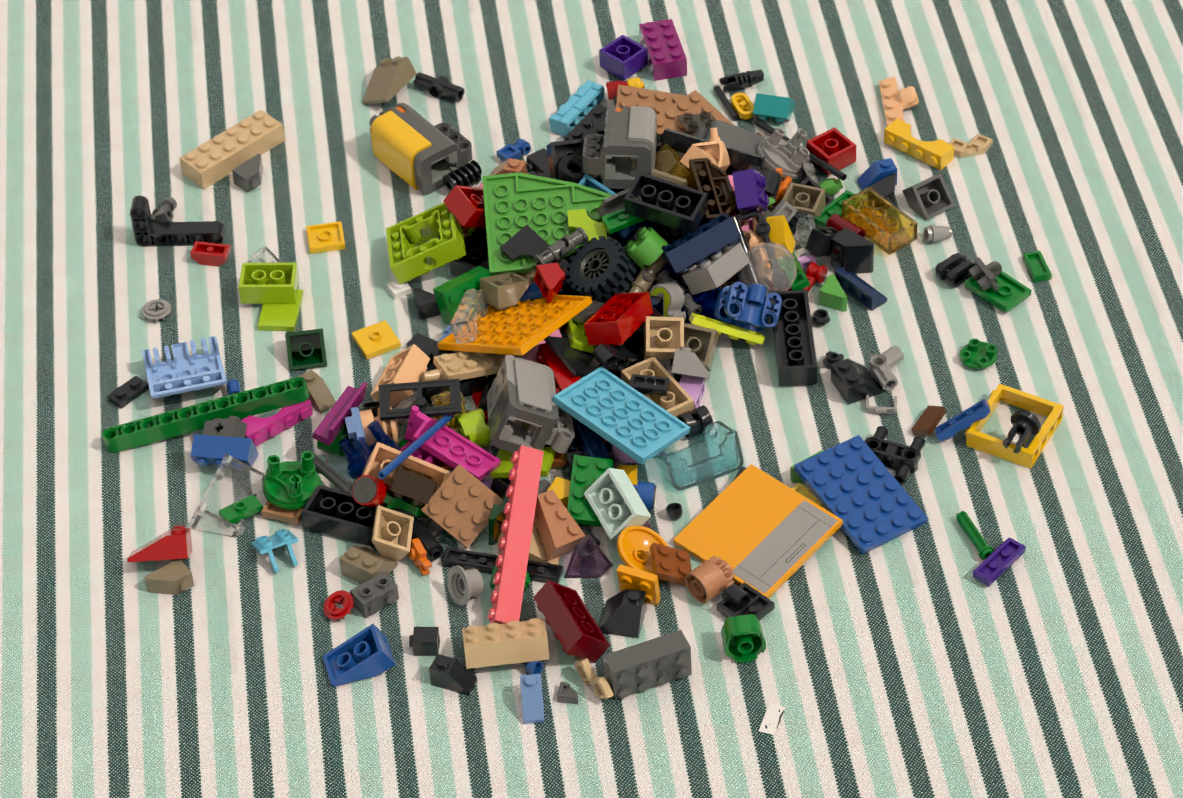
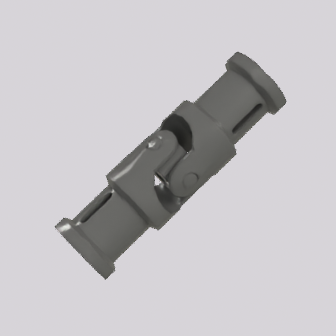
M577 227L576 231L572 234L565 235L554 244L548 246L541 254L534 255V261L537 265H542L559 260L560 257L574 250L575 246L581 242L588 241L585 231L581 227Z
M668 270L662 271L656 277L655 281L658 284L672 282L680 286L685 297L681 309L687 312L688 317H690L691 312L698 315L701 314L703 308L693 301V297L677 280L670 276Z

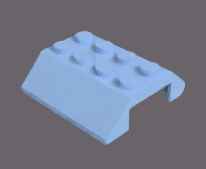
M216 336L208 337L210 353H208L206 338L201 339L204 354L199 355L196 353L194 340L190 341L192 356L189 354L187 342L172 344L174 360H171L168 345L164 346L167 361L159 362L157 347L152 348L155 359L154 364L152 363L150 349L142 350L151 399L227 385Z

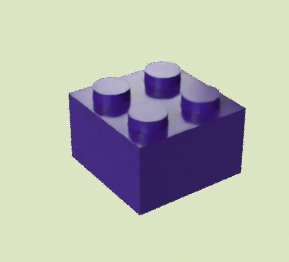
M621 35L599 50L600 67L626 80L648 65L647 48Z
M755 169L732 173L737 209L743 213L751 210L767 211L769 198L765 194L764 189L767 186L765 176Z

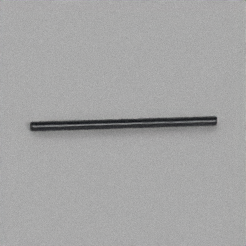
M758 118L754 121L756 126L770 135L775 130ZM784 136L782 139L788 141L790 138ZM810 152L809 157L812 162L842 181L847 178L846 174Z

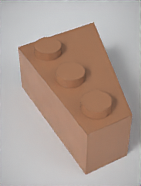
M553 490L537 495L533 523L535 529L539 531L541 546L545 548L546 561L576 550L586 535Z

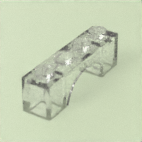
M470 289L464 293L450 323L456 344L472 342L477 337L476 319L485 317L488 312V306L482 289Z

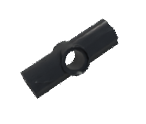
M420 72L415 76L414 86L429 91L430 95L435 98L444 96L458 102L463 99L464 88L451 84L444 76L434 78Z

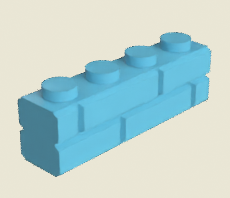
M589 80L583 86L580 85L574 95H570L568 101L562 104L555 114L550 116L551 132L560 133V135L566 137L596 104H600L605 99L604 86Z

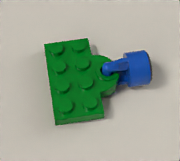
M574 455L567 510L577 524L603 527L585 497L584 492L608 468H612V459ZM638 481L637 485L633 486L648 512H651L654 509L656 485L651 482Z

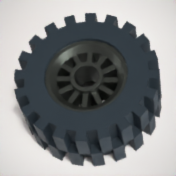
M599 236V240L594 237L591 239V243L584 242L582 244L584 247L581 250L577 248L575 250L577 254L575 256L571 255L569 258L571 264H567L566 269L568 271L565 272V276L568 278L567 283L579 296H589L592 300L606 303L615 294H622L623 290L628 291L630 288L628 283H633L634 281L632 275L636 274V269L634 268L636 264L627 256L628 252L612 237L608 236L606 239L604 236Z

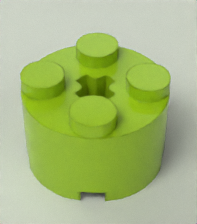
M482 409L454 416V427L458 426V434L481 448L491 445L489 425L485 424V415Z

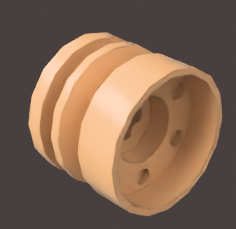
M380 407L377 409V417L373 416L371 409L359 411L367 448L365 451L373 450L379 439H382L383 443L389 446L388 438L391 437L392 444H398L399 428L397 419L380 421Z

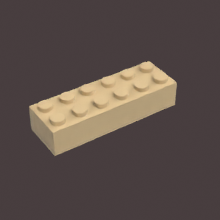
M259 110L180 157L182 174L202 189H206L231 174L233 169L255 155H262L284 142L283 124L263 110Z

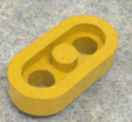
M745 93L733 94L731 105L739 117L744 120L752 118L754 116V105L748 95Z

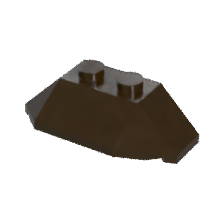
M708 158L690 159V188L708 193V209L702 219L712 220L723 213L728 215L737 205L728 175L718 166L712 164Z

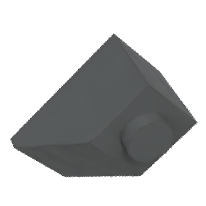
M260 154L255 155L232 170L234 184L247 193L261 185L263 164Z

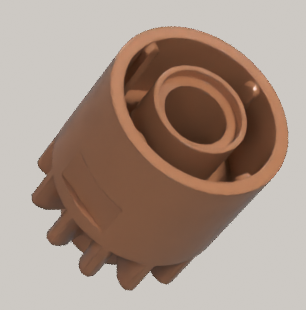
M713 556L685 575V583L691 595L700 603L706 604L734 584L732 580L734 578L733 570L725 560Z

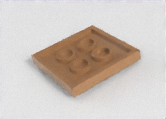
M458 464L430 498L428 505L425 504L421 511L465 548H468L488 524L493 505L502 506L503 500Z

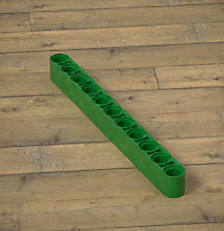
M295 377L109 427L103 431L102 437L107 450L111 453H116L204 429L205 421H210L214 418L226 419L229 416H236L242 419L250 415L253 416L308 400L310 393L305 378Z

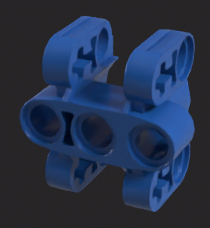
M736 282L720 289L714 315L719 321L759 332L777 324L782 299L777 293L767 294V287L759 284L745 285L742 282ZM773 297V301H775L776 304H773L771 306L770 299ZM721 308H724L727 314L726 318L720 316L719 311ZM769 315L772 317L770 325H768Z

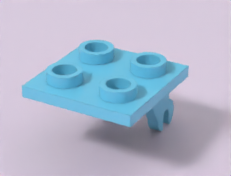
M281 529L276 531L275 535L269 537L266 535L256 538V541L251 542L252 547L260 555L267 553L273 572L278 573L279 570L272 549L282 545L286 547L292 566H298L291 544L299 541L289 530Z

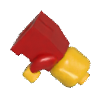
M639 77L630 78L627 81L616 80L606 82L609 100H613L617 96L618 85L645 88L644 81L641 82Z

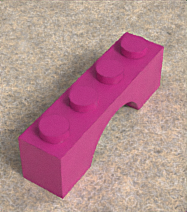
M308 399L298 404L283 407L277 414L270 417L258 418L251 415L241 420L247 424L245 438H251L255 446L260 445L312 416V404Z

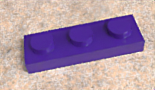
M1009 537L973 571L972 577L990 586L1025 553L1026 546Z

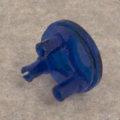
M378 420L371 422L367 426L376 439L373 445L368 446L363 436L359 437V441L357 439L353 441V444L349 437L342 439L338 443L347 456L346 460L349 463L347 467L348 475L353 480L362 475L377 442L399 451L401 450L400 445L391 439L389 434L384 432Z

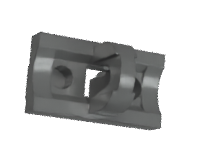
M979 257L974 259L976 265L968 271L974 280L983 276L977 281L982 291L990 287L995 291L999 289L998 284L995 282V277L1002 272L1001 264L993 261L985 265Z

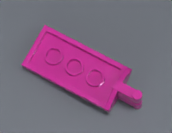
M412 406L404 438L412 440L413 443L438 420L420 412L418 406ZM446 425L420 447L454 469L460 464L479 481L497 469L501 463L500 459Z

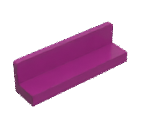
M363 382L358 390L349 385L314 431V439L329 446L332 444L345 425V417L351 416L350 408H358L364 400L367 383Z

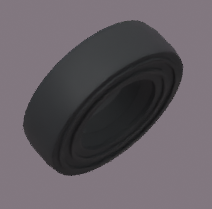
M578 155L563 157L558 166L560 177L565 181L579 184L585 176V173L582 171L583 157ZM576 166L581 169V172H572L568 167Z

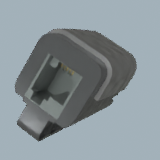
M616 105L609 107L605 115L604 135L590 134L584 138L582 171L585 174L601 175L603 185L612 189H627L631 187L639 172L651 175V171L655 169L657 114L650 107L643 106L616 108Z

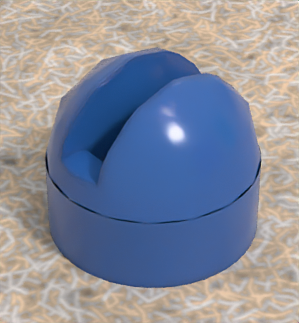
M542 661L526 662L525 670L527 673L540 674L542 672Z

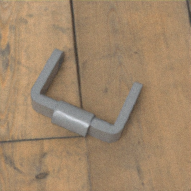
M866 395V412L895 414L897 412V396H894V407L869 406V395Z

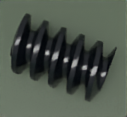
M472 160L470 163L459 167V169L444 175L442 179L450 191L455 185L470 187V184L474 185L476 182L481 181L482 170L478 162Z

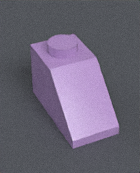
M682 374L680 381L677 382L694 400V408L700 406L705 393V378Z

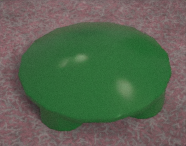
M975 338L969 340V344L965 345L960 352L961 362L973 369L987 368L993 365L998 357L996 345L981 342Z

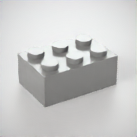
M741 243L731 246L726 245L722 247V251L718 254H710L705 257V261L689 266L688 271L682 277L691 294L694 295L718 288L746 266L750 260Z

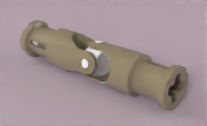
M663 254L650 266L646 265L645 269L640 271L631 284V289L628 293L648 291L656 279V274L662 271L666 265Z

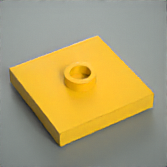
M386 320L352 332V338L366 359L401 347V342Z

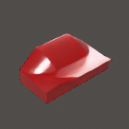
M195 241L190 255L191 259L200 265L218 267L227 261L231 247L226 244Z

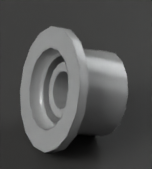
M459 565L451 567L447 576V584L451 598L457 605H466L471 597L482 594L483 579L477 569L464 570Z

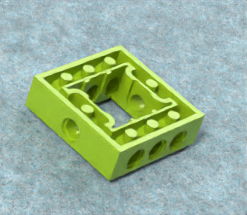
M441 203L386 228L390 269L399 284L409 282L417 276L427 274L435 268L443 267L447 263L459 260L466 255L462 226L457 222L458 219L454 214L447 210L445 203Z

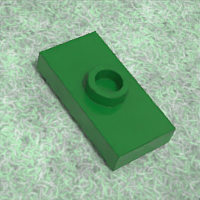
M251 495L219 510V515L228 526H231L261 512L263 505L254 495Z

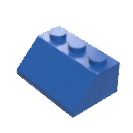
M194 434L191 458L197 465L207 466V464H215L217 467H226L228 465L239 469L252 467L259 454L251 438Z

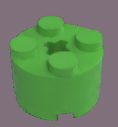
M645 226L637 233L639 236L634 241L630 240L625 246L628 252L627 256L642 270L645 269L644 265L650 266L663 253L662 246H667L668 244L651 227L646 228Z

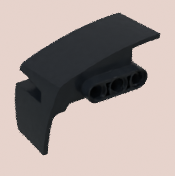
M652 306L654 313L651 316L664 317L655 307ZM644 323L632 336L624 341V344L619 346L600 344L594 349L593 353L571 348L568 337L548 336L544 339L574 376L585 377L601 366L612 374L619 375L621 370L644 361Z

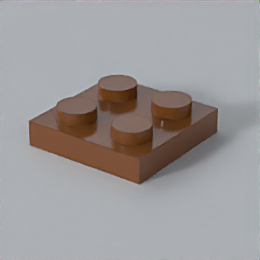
M653 542L650 546L653 574L658 575V579L686 586L685 575L692 571L689 552Z

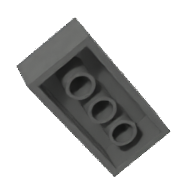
M681 630L603 655L604 676L614 694L612 696L614 700L692 675L691 647Z

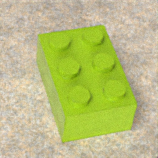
M297 262L242 263L239 280L241 304L296 303L299 284Z

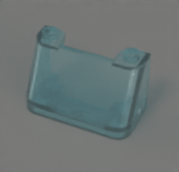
M716 421L705 427L703 432L705 441L675 452H670V448L667 447L652 458L673 488L679 491L735 472L743 466V455L737 431L721 421Z

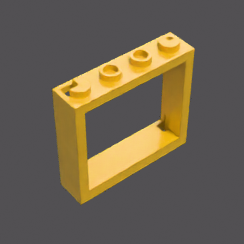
M999 384L996 390H992L987 401L991 412L986 418L978 419L966 429V446L1031 469L1062 422L1064 406ZM1000 401L1048 417L1029 447H1021L1019 453L1013 452L1016 448L1015 444L1010 443L1008 448H1005L1003 440L980 432Z

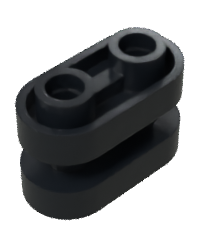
M956 253L937 264L935 275L943 281L946 280L948 285L955 288L971 277L968 270L975 266L976 263L967 260L961 253Z

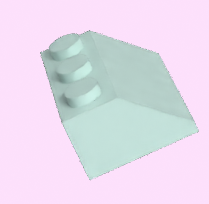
M608 468L584 492L585 497L610 540L617 539L620 533L629 526H642L651 517L624 470Z

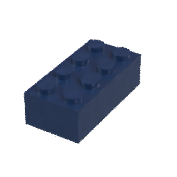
M723 213L698 227L694 235L687 233L661 249L670 269L675 273H683L689 269L690 265L705 261L706 256L718 254L722 251V247L734 245L739 241L738 238L742 236L732 217Z

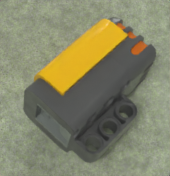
M398 103L396 108L390 107L388 112L382 111L379 113V116L374 115L370 118L371 147L374 156L416 191L420 189L424 194H430L445 186L442 179L444 175L472 161V144L467 138L447 123H439L433 126L405 103Z

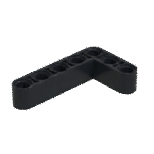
M140 195L132 199L130 216L135 241L140 246H194L195 241L217 244L223 242L225 226L221 222L152 223L148 199Z

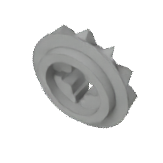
M162 299L151 300L142 307L144 319H148L150 322L153 320L158 322L160 319L165 320V317H169L172 311L170 303Z

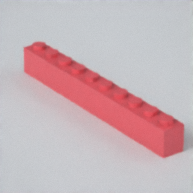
M523 445L519 447L517 452H513L511 463L514 464L508 478L511 480V484L506 491L508 502L505 504L503 511L506 517L501 525L503 537L500 538L498 549L501 550L495 564L498 567L493 578L495 590L492 591L490 602H493L487 617L490 623L505 624L510 621H519L544 453V451Z

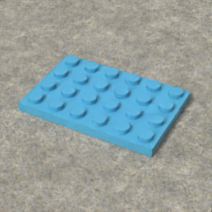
M602 366L557 393L552 399L558 407L641 465L689 434L691 428Z

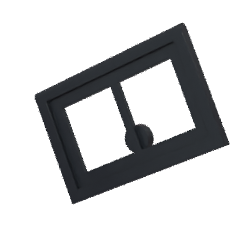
M460 379L379 385L380 421L406 419L410 416L411 408L390 409V392L418 389V398L414 400V404L419 407L420 412L428 417L462 414ZM450 388L451 405L425 407L426 399L422 397L421 389Z

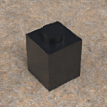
M414 627L413 635L409 636V647H413L414 656H437L439 654V627Z

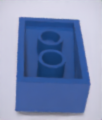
M371 624L322 656L333 687L378 676L396 665L387 637L374 624Z

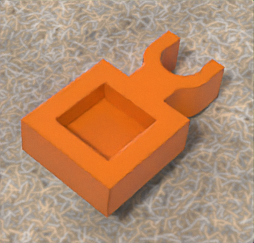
M419 538L411 540L408 557L416 567H419L422 575L430 574L428 568L432 567V564L426 558L427 552Z

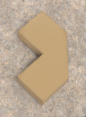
M976 134L970 143L953 138L949 144L954 146V156L964 158L985 154L993 144V139Z
M588 658L579 659L574 662L582 682L586 686L591 685L595 690L594 694L599 699H608L614 695L605 676L596 677Z

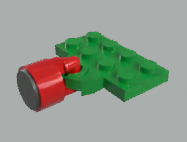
M363 475L354 479L352 496L358 504L376 507L377 505L384 506L386 503V508H401L413 515L429 518L421 511L425 504L420 506L411 502L409 497L404 496L402 499L392 495L391 490L388 489V484L383 479L369 475Z

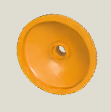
M639 525L625 528L617 539V550L624 564L653 574L650 546L653 542L665 546L668 545L658 533Z

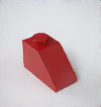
M558 263L537 265L534 281L547 303H551L561 290L562 283L565 280V273L561 270Z

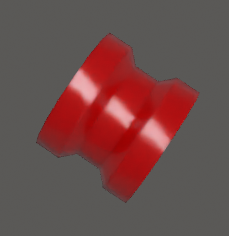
M811 262L806 275L814 277L816 282L821 284L826 277L827 267L824 265L818 266L817 263Z

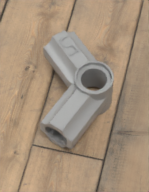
M896 345L890 347L882 354H875L870 357L869 373L878 381L881 388L887 392L893 390L898 385V380L890 368L904 359V354Z

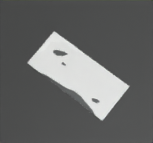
M769 703L759 732L775 735L785 707Z

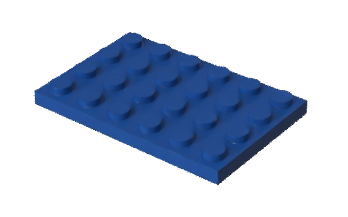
M859 435L794 465V471L823 507L843 520L841 529L862 554L912 531L928 521V517Z

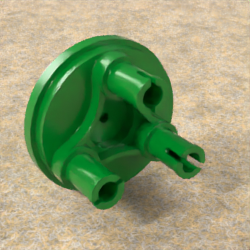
M304 451L301 454L302 462L286 461L280 463V458L277 455L268 457V468L263 479V494L272 505L285 510L303 509L317 486H322L321 478L313 464L314 454L311 451Z

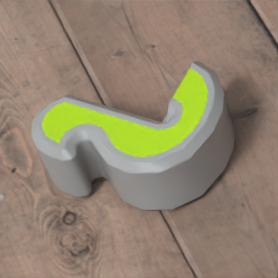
M672 282L654 285L650 290V295L663 297V316L684 318L685 323L686 313L681 312L685 297L680 286Z

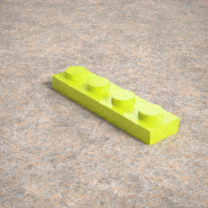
M692 312L689 317L693 325L715 329L719 335L725 333L734 340L742 338L751 345H756L757 343L763 345L765 337L762 333Z

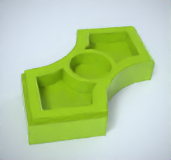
M586 209L567 210L569 230L576 231L577 227H581L588 237V243H591V239L594 237L599 240V236H604L607 239L604 224L592 220L587 215Z

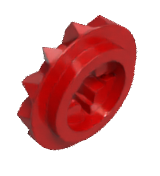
M344 590L332 593L324 603V614L336 622L340 618L344 619L347 614H351L350 610L355 607L353 604L354 598L349 592ZM335 604L343 605V608H337Z

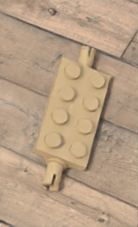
M459 351L457 353L435 356L433 363L436 366V370L421 372V381L465 380L497 374L506 354Z

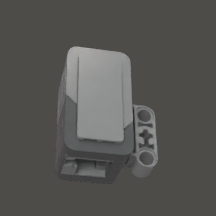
M514 355L505 356L497 377H495L486 396L490 442L493 446L513 453L514 451L517 452L521 445L542 451L545 444L551 445V448L558 453L563 454L567 452L574 438L573 420L570 414L552 401L553 396L556 395L554 373L551 368Z

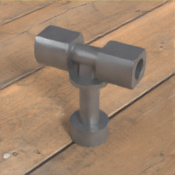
M166 197L161 203V208L153 210L151 214L152 223L168 222L173 219L172 211L177 207V202L174 198Z

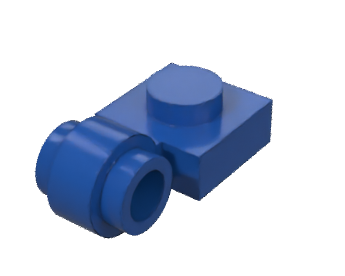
M518 139L514 146L509 143L496 151L497 157L502 161H506L509 158L518 159L523 154L527 155L531 151V146L526 140Z

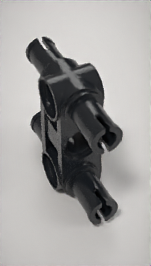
M878 426L874 436L867 438L864 442L886 468L897 470L894 478L900 485H903L908 475L918 470V462L921 458V450L925 445V439L915 436L911 446L885 440L889 432L888 429L884 426Z

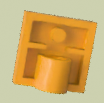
M620 564L617 569L620 592L625 589L646 591L647 604L651 603L658 606L661 600L658 575Z

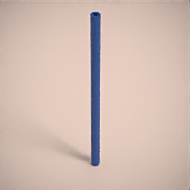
M444 415L384 467L378 473V477L384 479L454 418L455 415Z

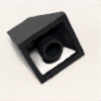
M625 589L607 599L599 625L602 633L639 638L647 610L646 591Z

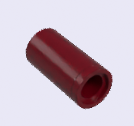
M833 214L826 224V227H832L838 231L848 228L863 238L866 235V231L838 214Z

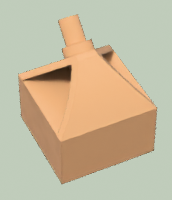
M717 127L710 128L711 138H709V142L692 144L680 162L689 168L690 159L708 158L712 164L725 172L730 166V159L724 142L718 137Z

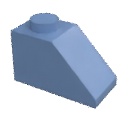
M541 674L520 675L524 724L545 722Z

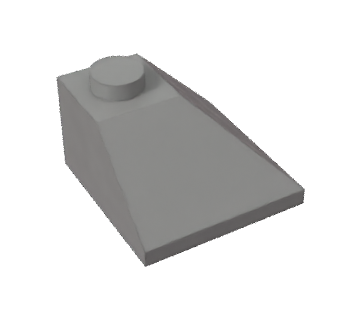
M680 346L679 350H675L672 373L710 379L711 374L698 356L691 352V348Z

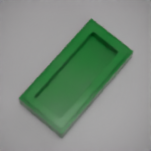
M1040 251L1022 254V260L1033 282L1052 279V274Z

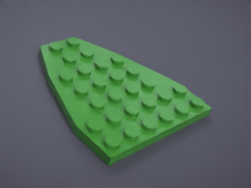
M519 172L482 176L489 271L491 276L504 273H525L536 268L537 264L532 258H520L512 262L500 251V247L526 225L533 229L549 245L554 244L565 235L575 232L569 230L567 210L586 209L587 215L592 220L603 223L597 209L604 199L613 195L573 182ZM581 242L580 244L575 246L574 250H572L565 256H562V258L576 253L575 250L577 248L581 250L584 247L582 245L584 242Z

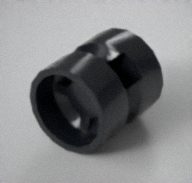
M704 405L694 408L692 413L687 411L677 417L691 427L689 434L685 436L686 438L697 435L699 431L704 432L713 428L712 416Z

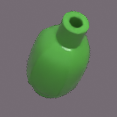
M830 178L818 184L822 189H826V193L829 196L839 193L840 189H843L840 179Z

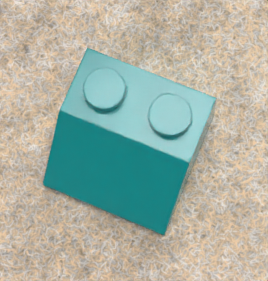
M756 93L753 114L760 120L774 118L775 122L784 123L785 120L790 121L796 102L788 97Z

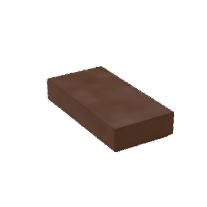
M927 406L911 429L913 435L930 436L947 412L945 406Z

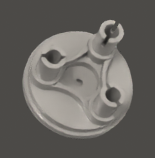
M776 127L770 137L760 141L757 146V153L760 156L766 157L764 164L770 170L775 171L776 168H782V177L786 178L789 176L792 179H798L804 173L802 163L810 154L805 147L799 148V145L807 137V132L805 131L801 134L804 130L799 128L792 139L785 141L782 139L785 136V131L780 127Z

